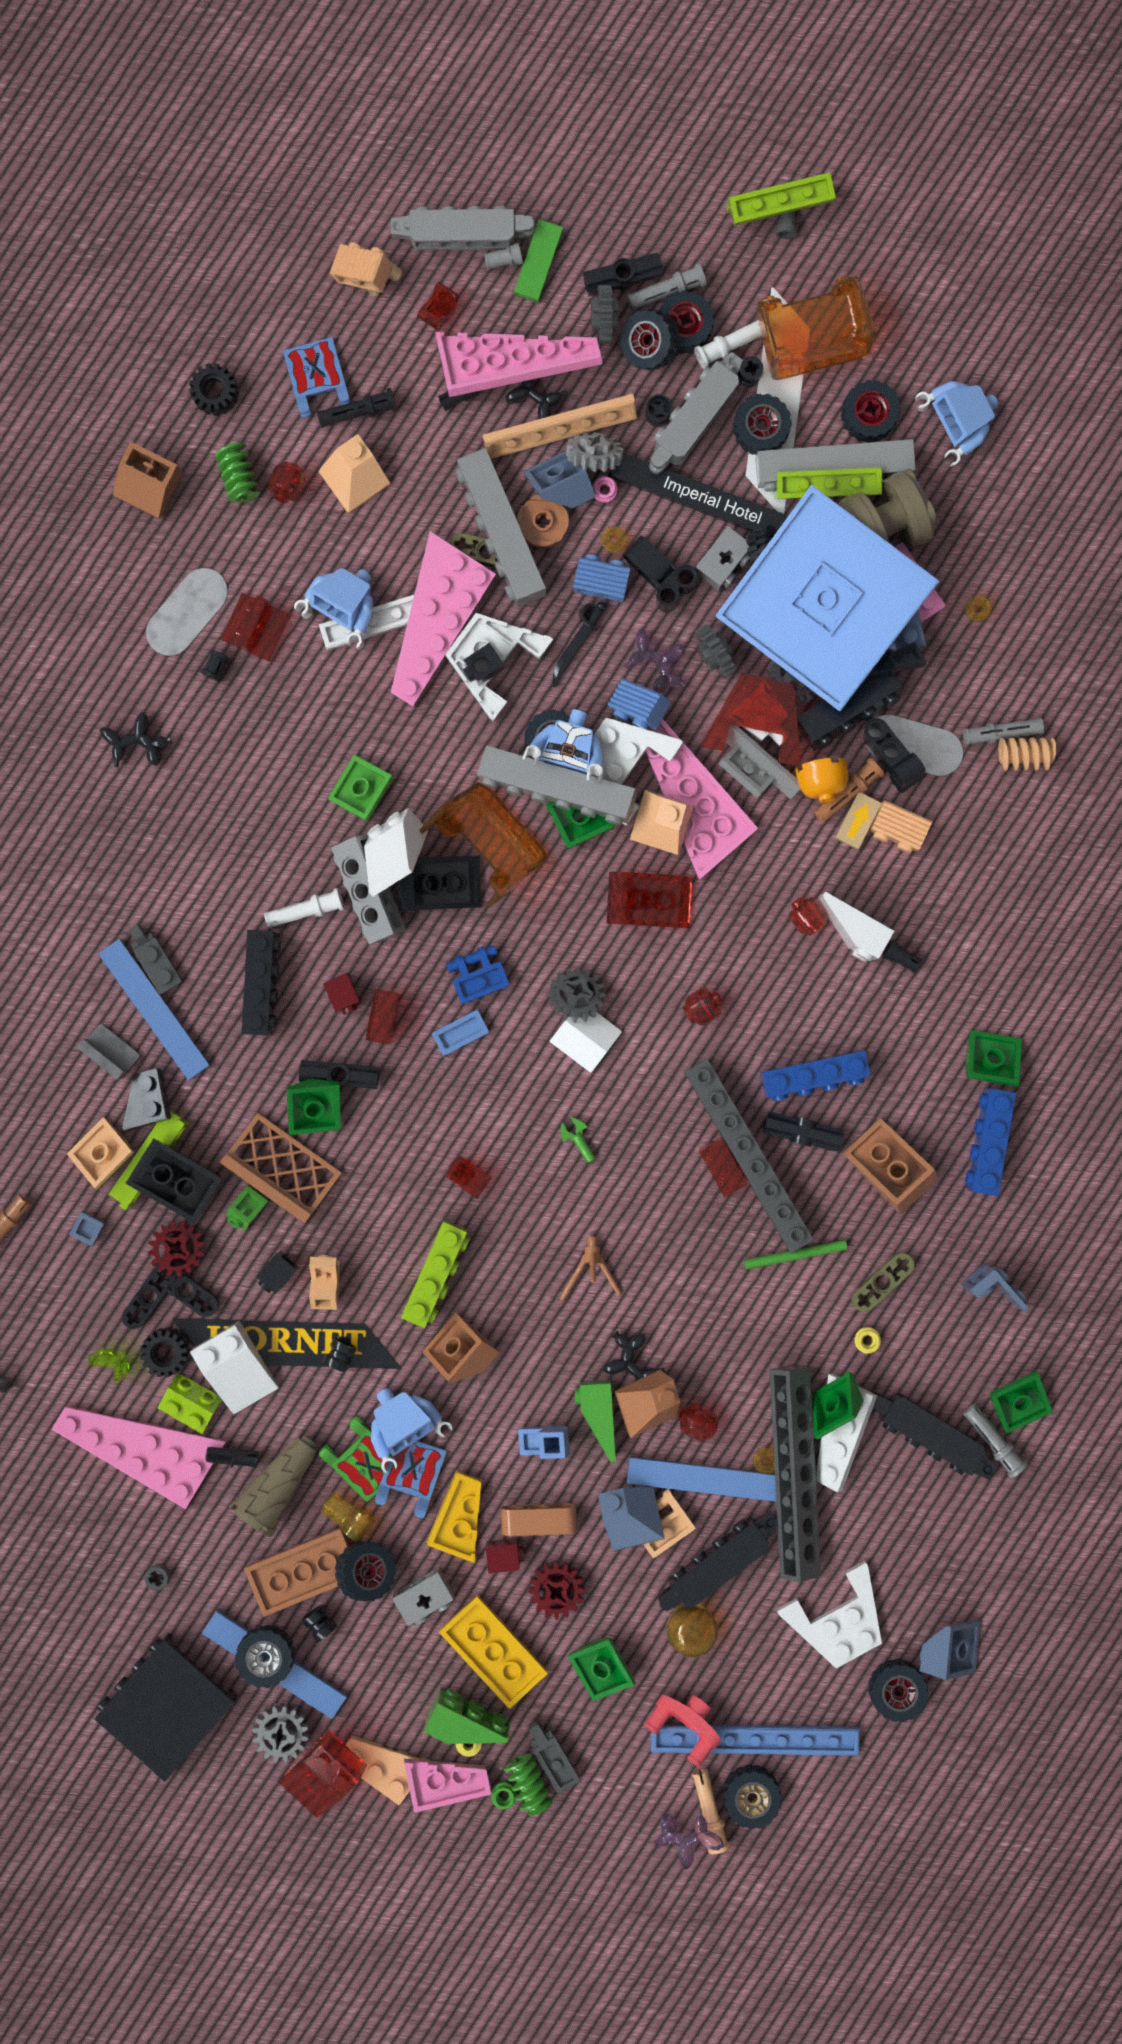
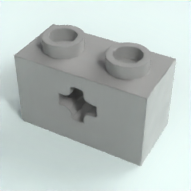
M727 526L695 568L697 575L718 592L722 586L727 588L736 577L733 572L740 565L743 568L750 560L751 554L747 550L749 548L747 540ZM728 556L730 558L729 563L721 564V558L724 559Z
M437 1567L394 1592L392 1599L407 1626L413 1623L419 1625L429 1618V1614L435 1610L442 1612L452 1605L451 1601L454 1600L455 1593L441 1568ZM422 1594L424 1595V1597L430 1596L428 1603L426 1600L420 1601V1597Z

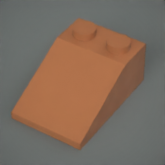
M881 1118L843 1153L900 1215L939 1180L935 1169Z

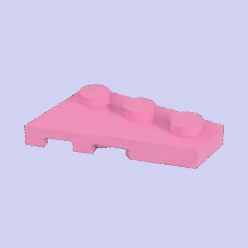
M404 1759L414 1813L491 1795L485 1765Z

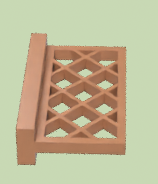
M259 1113L255 1115L229 1152L220 1161L222 1166L304 1224L307 1223L313 1212L342 1174ZM258 1121L268 1127L269 1137L254 1139L252 1129ZM271 1130L277 1133L278 1136H272ZM250 1133L251 1140L244 1141ZM282 1138L287 1140L290 1152L275 1154L273 1140ZM270 1141L272 1155L257 1157L254 1143ZM252 1144L254 1158L242 1160L235 1155V1152L241 1145ZM292 1145L297 1147L300 1151L293 1152ZM305 1153L310 1157L311 1167L296 1170L294 1155ZM291 1156L293 1170L278 1173L276 1158ZM273 1159L275 1173L267 1175L260 1173L257 1161ZM313 1160L318 1162L321 1166L314 1167ZM248 1162H254L255 1168L249 1165ZM326 1168L334 1174L328 1183L317 1185L315 1170ZM312 1171L314 1185L299 1188L297 1173ZM294 1174L296 1188L288 1190L281 1188L278 1176ZM276 1177V1183H274L269 1178ZM325 1187L319 1195L318 1188ZM315 1189L316 1200L310 1208L301 1202L299 1191ZM297 1192V1198H295L290 1193Z

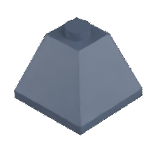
M566 451L524 471L525 476L541 499L574 508L584 505L590 499L596 497L586 470H583L581 465L574 466V461H568Z
M654 1487L621 1488L598 1494L602 1518L613 1551L665 1539Z
M972 1620L948 1625L924 1643L920 1653V1671L944 1680L976 1673L981 1621Z

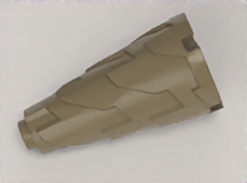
M305 1435L301 1439L299 1437H296L295 1440L292 1439L281 1454L245 1488L238 1498L236 1497L229 1508L231 1510L234 1509V1513L258 1532L261 1528L265 1530L264 1535L271 1538L277 1529V1525L286 1513L303 1475L316 1456V1450L314 1449L316 1443Z

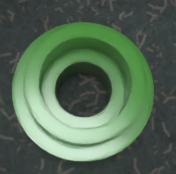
M500 1782L493 1787L491 1800L497 1808L508 1809L515 1804L517 1791H512V1784ZM502 1791L508 1792L509 1796L507 1798L500 1797L499 1793Z

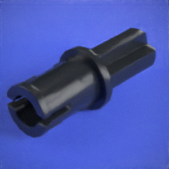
M232 1446V1449L207 1447L205 1460L208 1463L229 1464L231 1468L234 1465L256 1468L259 1451L239 1450L235 1446Z

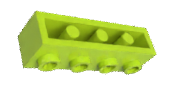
M447 1220L443 1221L401 1316L402 1319L424 1329L427 1323L433 1324L438 1313V1309L434 1308L438 1298L444 1299L449 1288L445 1284L448 1275L454 1276L460 1263L455 1260L458 1252H464L470 1240L466 1236L468 1229Z

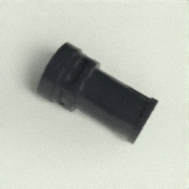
M447 391L437 397L443 409L447 411V409L464 400L467 402L469 399L476 398L478 394L477 392L449 397Z
M892 939L885 947L881 956L892 963H898L912 971V973L918 970L920 967L918 964H921L923 960L903 949V946Z

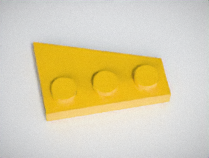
M456 1470L426 1541L427 1546L475 1563L477 1520L481 1492L480 1479Z

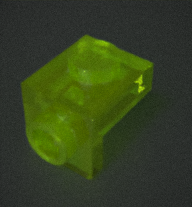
M97 1348V1352L89 1355L88 1366L114 1367V1382H121L124 1376L128 1375L129 1360H125V1353L113 1352V1348Z

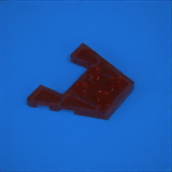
M741 673L720 712L704 736L701 747L724 751L729 725H736L783 735L777 762L801 767L794 684Z

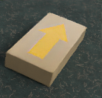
M859 792L834 839L858 850L882 803Z

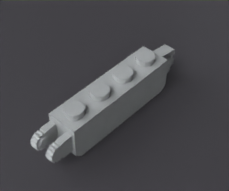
M447 206L443 207L442 210L418 207L416 210H410L409 216L391 218L392 238L411 240L412 246L417 251L506 249V246L514 245V239L533 237L535 222L530 215H514V209H509L505 206H497L493 209H483L478 206H472L468 209H457Z
M731 352L721 362L716 361L712 368L707 366L699 377L701 382L697 388L692 386L684 397V400H686L681 408L677 406L670 415L669 420L671 422L666 428L662 426L654 437L656 441L655 452L649 464V469L652 473L661 474L669 463L674 466L682 465L736 393V387L739 384L737 374L743 361L736 354Z

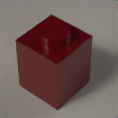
M348 973L323 983L335 1012L342 1011L343 1015L358 1009L356 1004L361 1003V999Z
M517 1538L486 1541L488 1574L520 1570V1562H524L525 1559L523 1545L518 1546Z

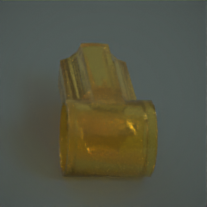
M335 1492L331 1494L320 1510L321 1513L338 1524L346 1536L358 1543L375 1522L371 1514L360 1507L355 1508Z

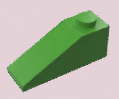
M610 1379L579 1381L580 1388L575 1389V1405L581 1404V1412L610 1462H616Z

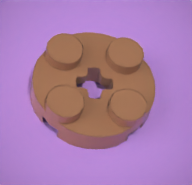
M536 495L521 506L517 515V522L526 543L533 547L544 549L561 543L568 531L569 517L563 505L541 499L539 495ZM541 515H545L546 520L550 521V524L546 525L545 528H540V525L535 523L536 520H540Z

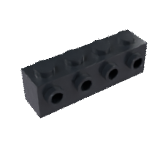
M892 672L867 676L841 711L824 700L797 717V728L813 751L820 747L821 749L826 748L839 735L849 734L860 722L864 720L867 722L874 718L881 709L885 707L890 708L897 704L901 698L902 686Z
M247 930L241 1034L272 1036V1031L276 1029V1015H273V1005H277L278 990L274 988L275 979L279 977V963H276V953H280L281 938L277 937L278 933L275 931Z

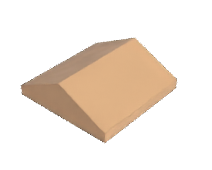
M103 1117L67 1155L92 1186L98 1189L134 1151L127 1139Z

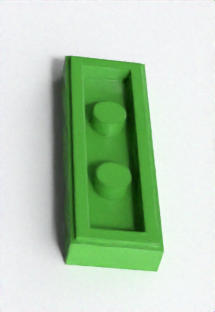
M540 219L538 220L514 290L515 296L539 303L563 233V227Z

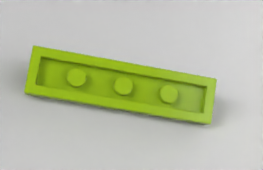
M829 172L729 197L726 209L727 213L732 215L734 226L834 202L836 196Z
M882 467L776 472L774 499L802 498L811 485L827 497L849 496L858 492H862L865 495L882 494Z
M169 1109L171 1119L158 1122L108 1194L121 1203L119 1207L125 1211L131 1209L142 1194L125 1183L152 1139L155 1138L174 1147L190 1124V1122Z

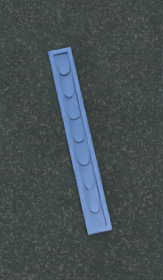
M664 1724L657 1735L651 1732V1752L691 1753L700 1738L698 1734L684 1724ZM709 1724L721 1738L717 1748L712 1749L710 1753L859 1756V1727Z

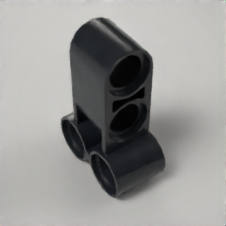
M641 535L622 554L624 559L657 590L656 605L663 612H672L676 609L679 602V592L688 594L696 587L698 575L694 567L682 565L677 568L652 543ZM686 574L691 576L693 581L690 584H682L678 578ZM664 593H671L675 599L671 603H665L660 597Z
M880 718L870 719L864 727L863 739L889 772V778L899 792L904 793L924 778L923 773L926 769L918 756L906 749L884 720ZM877 728L881 730L882 735L872 737L869 731ZM888 748H893L898 752V755L891 758L884 751Z

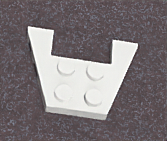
M475 613L445 656L490 720L494 722L506 706L507 701L487 687L492 678L478 686L475 680L470 682L462 670L466 667L463 660L489 642L503 663L517 644L540 660L553 642V638ZM480 660L475 664V669L480 672H484L489 668V663L485 660Z
M605 718L594 734L599 740L603 754L602 779L621 785L624 784L648 747L667 760L672 761L684 744L682 739L647 729L644 730L611 718ZM634 802L628 824L640 807L636 802Z
M865 1560L844 1571L857 1594L854 1598L812 1621L808 1620L797 1598L776 1609L778 1614L835 1668L882 1644L869 1569Z

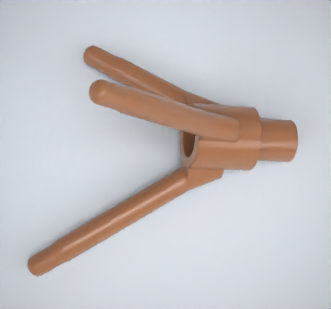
M587 1237L585 1254L582 1256L577 1269L560 1297L561 1301L566 1299L586 1264H590L591 1283L596 1282V1264H599L616 1294L621 1295L616 1281L600 1254V1247H597V1237Z

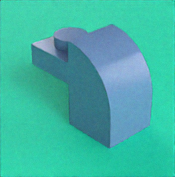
M547 1425L546 1427H521L518 1429L520 1455H540V1459L566 1458L570 1455L567 1426Z

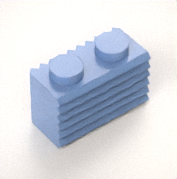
M589 554L585 558L579 557L573 592L623 603L630 574V568L626 567V563L618 560H611V563L601 562L600 557Z
M620 679L618 688H615L613 697L608 702V706L615 711L613 715L624 722H627L628 719L633 720L632 723L635 726L644 730L647 727L656 730L671 704L662 694L626 679Z

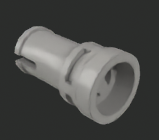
M519 243L506 246V249L484 253L487 270L509 264L510 266L523 264Z

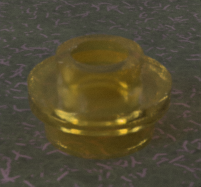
M612 526L605 529L602 533L601 544L606 551L617 553L626 546L627 536L621 528ZM612 535H616L619 538V541L616 543L610 542L609 537Z
M982 595L971 597L965 605L966 615L971 620L977 622L985 620L992 610L990 601ZM974 605H980L982 612L976 613Z
M761 1448L754 1454L753 1464L758 1472L771 1474L775 1471L773 1449ZM764 1456H769L771 1459L767 1465L761 1463V1459Z

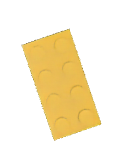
M478 1594L439 1629V1633L509 1709L548 1674V1670Z

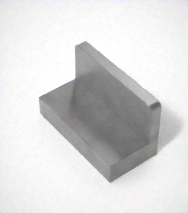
M99 1024L88 1039H82L77 1045L80 1051L116 1080L123 1079L141 1056L103 1024Z

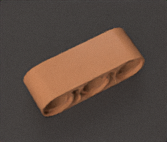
M556 1503L501 1507L502 1535L535 1536L576 1533V1505Z

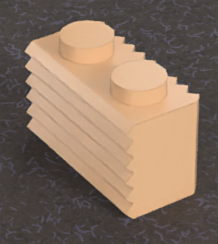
M350 243L349 246L340 244L329 274L338 283L382 293L384 287H386L385 283L393 265L386 257V253L379 248L372 247L370 251L368 249L365 250L356 243Z
M884 800L869 831L874 833L873 837L885 843L888 840L898 844V849L911 854L912 851L917 852L920 850L932 821Z

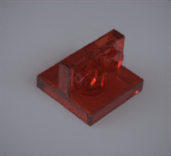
M242 592L221 640L270 662L290 618V614L271 606L265 598L258 595L254 598Z

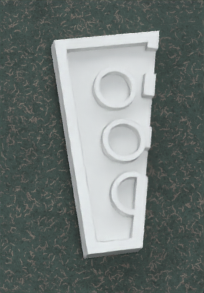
M828 1374L827 1384L838 1379L839 1376ZM859 1386L858 1388L864 1402L857 1417L821 1437L816 1481L836 1492L843 1490L877 1395Z

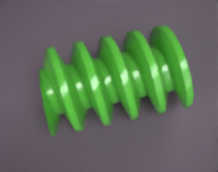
M243 442L229 444L215 454V459L219 462L218 469L222 472L221 478L225 482L224 488L228 492L227 498L231 502H248L260 495L259 491H252V489L258 486V483L255 481L249 482L255 474L254 472H246L247 469L252 467L251 462H243V460L249 457L247 452H240V450L246 447Z
M531 1753L514 1758L503 1769L505 1772L513 1771L507 1779L510 1782L517 1781L511 1789L512 1791H521L515 1797L516 1801H525L519 1806V1809L521 1811L528 1810L527 1815L534 1816L548 1809L552 1805V1799L548 1796V1789L544 1787V1779L539 1777L541 1772L539 1768L535 1767L537 1762Z

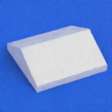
M598 1013L595 1018L588 1015L587 1022H584L582 1018H578L577 1022L573 1023V1017H568L550 1042L591 1073L622 1031Z

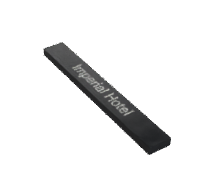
M625 453L622 455L620 466L615 465L611 476L612 479L750 532L767 525L774 526L775 530H779L788 517L785 514L667 469H663L661 474H654L649 469V462Z

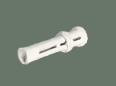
M764 316L725 337L716 336L714 341L702 347H695L694 352L700 366L705 369L709 366L708 364L727 357L730 354L729 352L772 332L771 324L767 321L768 318Z
M335 888L333 892L320 896L314 894L310 897V900L270 912H264L266 923H269L267 926L270 929L277 925L312 915L322 917L326 912L337 909L342 911L345 908L340 890Z

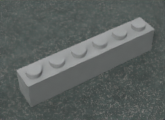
M913 439L757 451L755 457L757 488H764V491L767 492L776 491V472L882 467L883 481V479H887L888 476L907 469H911L913 473L916 471Z
M486 448L457 459L458 469L455 470L456 477L460 485L465 484L468 492L464 494L470 508L475 507L478 515L474 518L480 531L484 530L488 539L484 541L489 554L494 553L498 562L494 563L499 577H504L507 582V586L504 588L509 601L514 600L518 608L545 597L546 587Z
M486 745L477 772L480 781H483L482 785L492 789H497V786L507 788L506 791L516 796H521L522 793L531 795L532 800L540 803H546L547 800L556 803L555 806L568 811L571 810V807L581 810V814L588 817L603 816L606 817L605 821L615 825H620L621 822L628 824L637 796L635 788L604 779L598 782L599 778L590 776L589 781H587L586 774L539 760L536 765H533L534 759L526 757L523 760L521 755Z

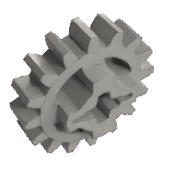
M584 432L582 436L576 434L574 439L569 438L566 456H568V461H574V466H583V470L596 472L597 469H601L603 472H606L607 468L614 470L615 465L620 466L623 448H621V443H615V438H606V434L593 432L592 435H588Z
M274 1703L272 1711L266 1707L263 1710V1716H257L255 1720L257 1724L252 1728V1732L257 1734L253 1737L252 1742H259L256 1751L261 1752L264 1750L266 1752L264 1759L272 1755L274 1756V1763H277L279 1757H283L286 1763L289 1760V1755L296 1759L299 1754L298 1749L304 1751L306 1744L303 1741H308L310 1735L305 1732L309 1728V1723H302L305 1714L303 1713L298 1716L296 1714L298 1707L295 1706L292 1710H288V1703H285L283 1708L279 1709L278 1704ZM278 1717V1719L275 1722H268L269 1720ZM281 1724H282V1730H283V1735H284V1736H282L281 1741H279L280 1736H279V1731H278V1729L280 1728V1726H281ZM288 1743L293 1744L288 1748H283Z

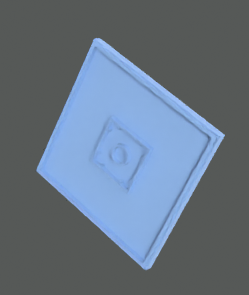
M811 485L715 616L833 707L841 711L939 581Z

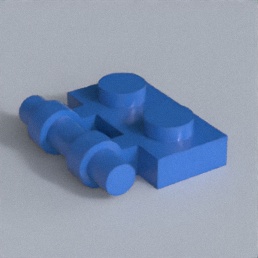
M494 945L487 948L482 946L476 949L477 952L464 957L459 955L454 957V961L446 963L449 973L459 970L461 973V977L452 980L461 1004L510 986L501 961L492 965L489 962L488 958L497 955ZM481 961L482 969L472 973L468 972L467 966Z

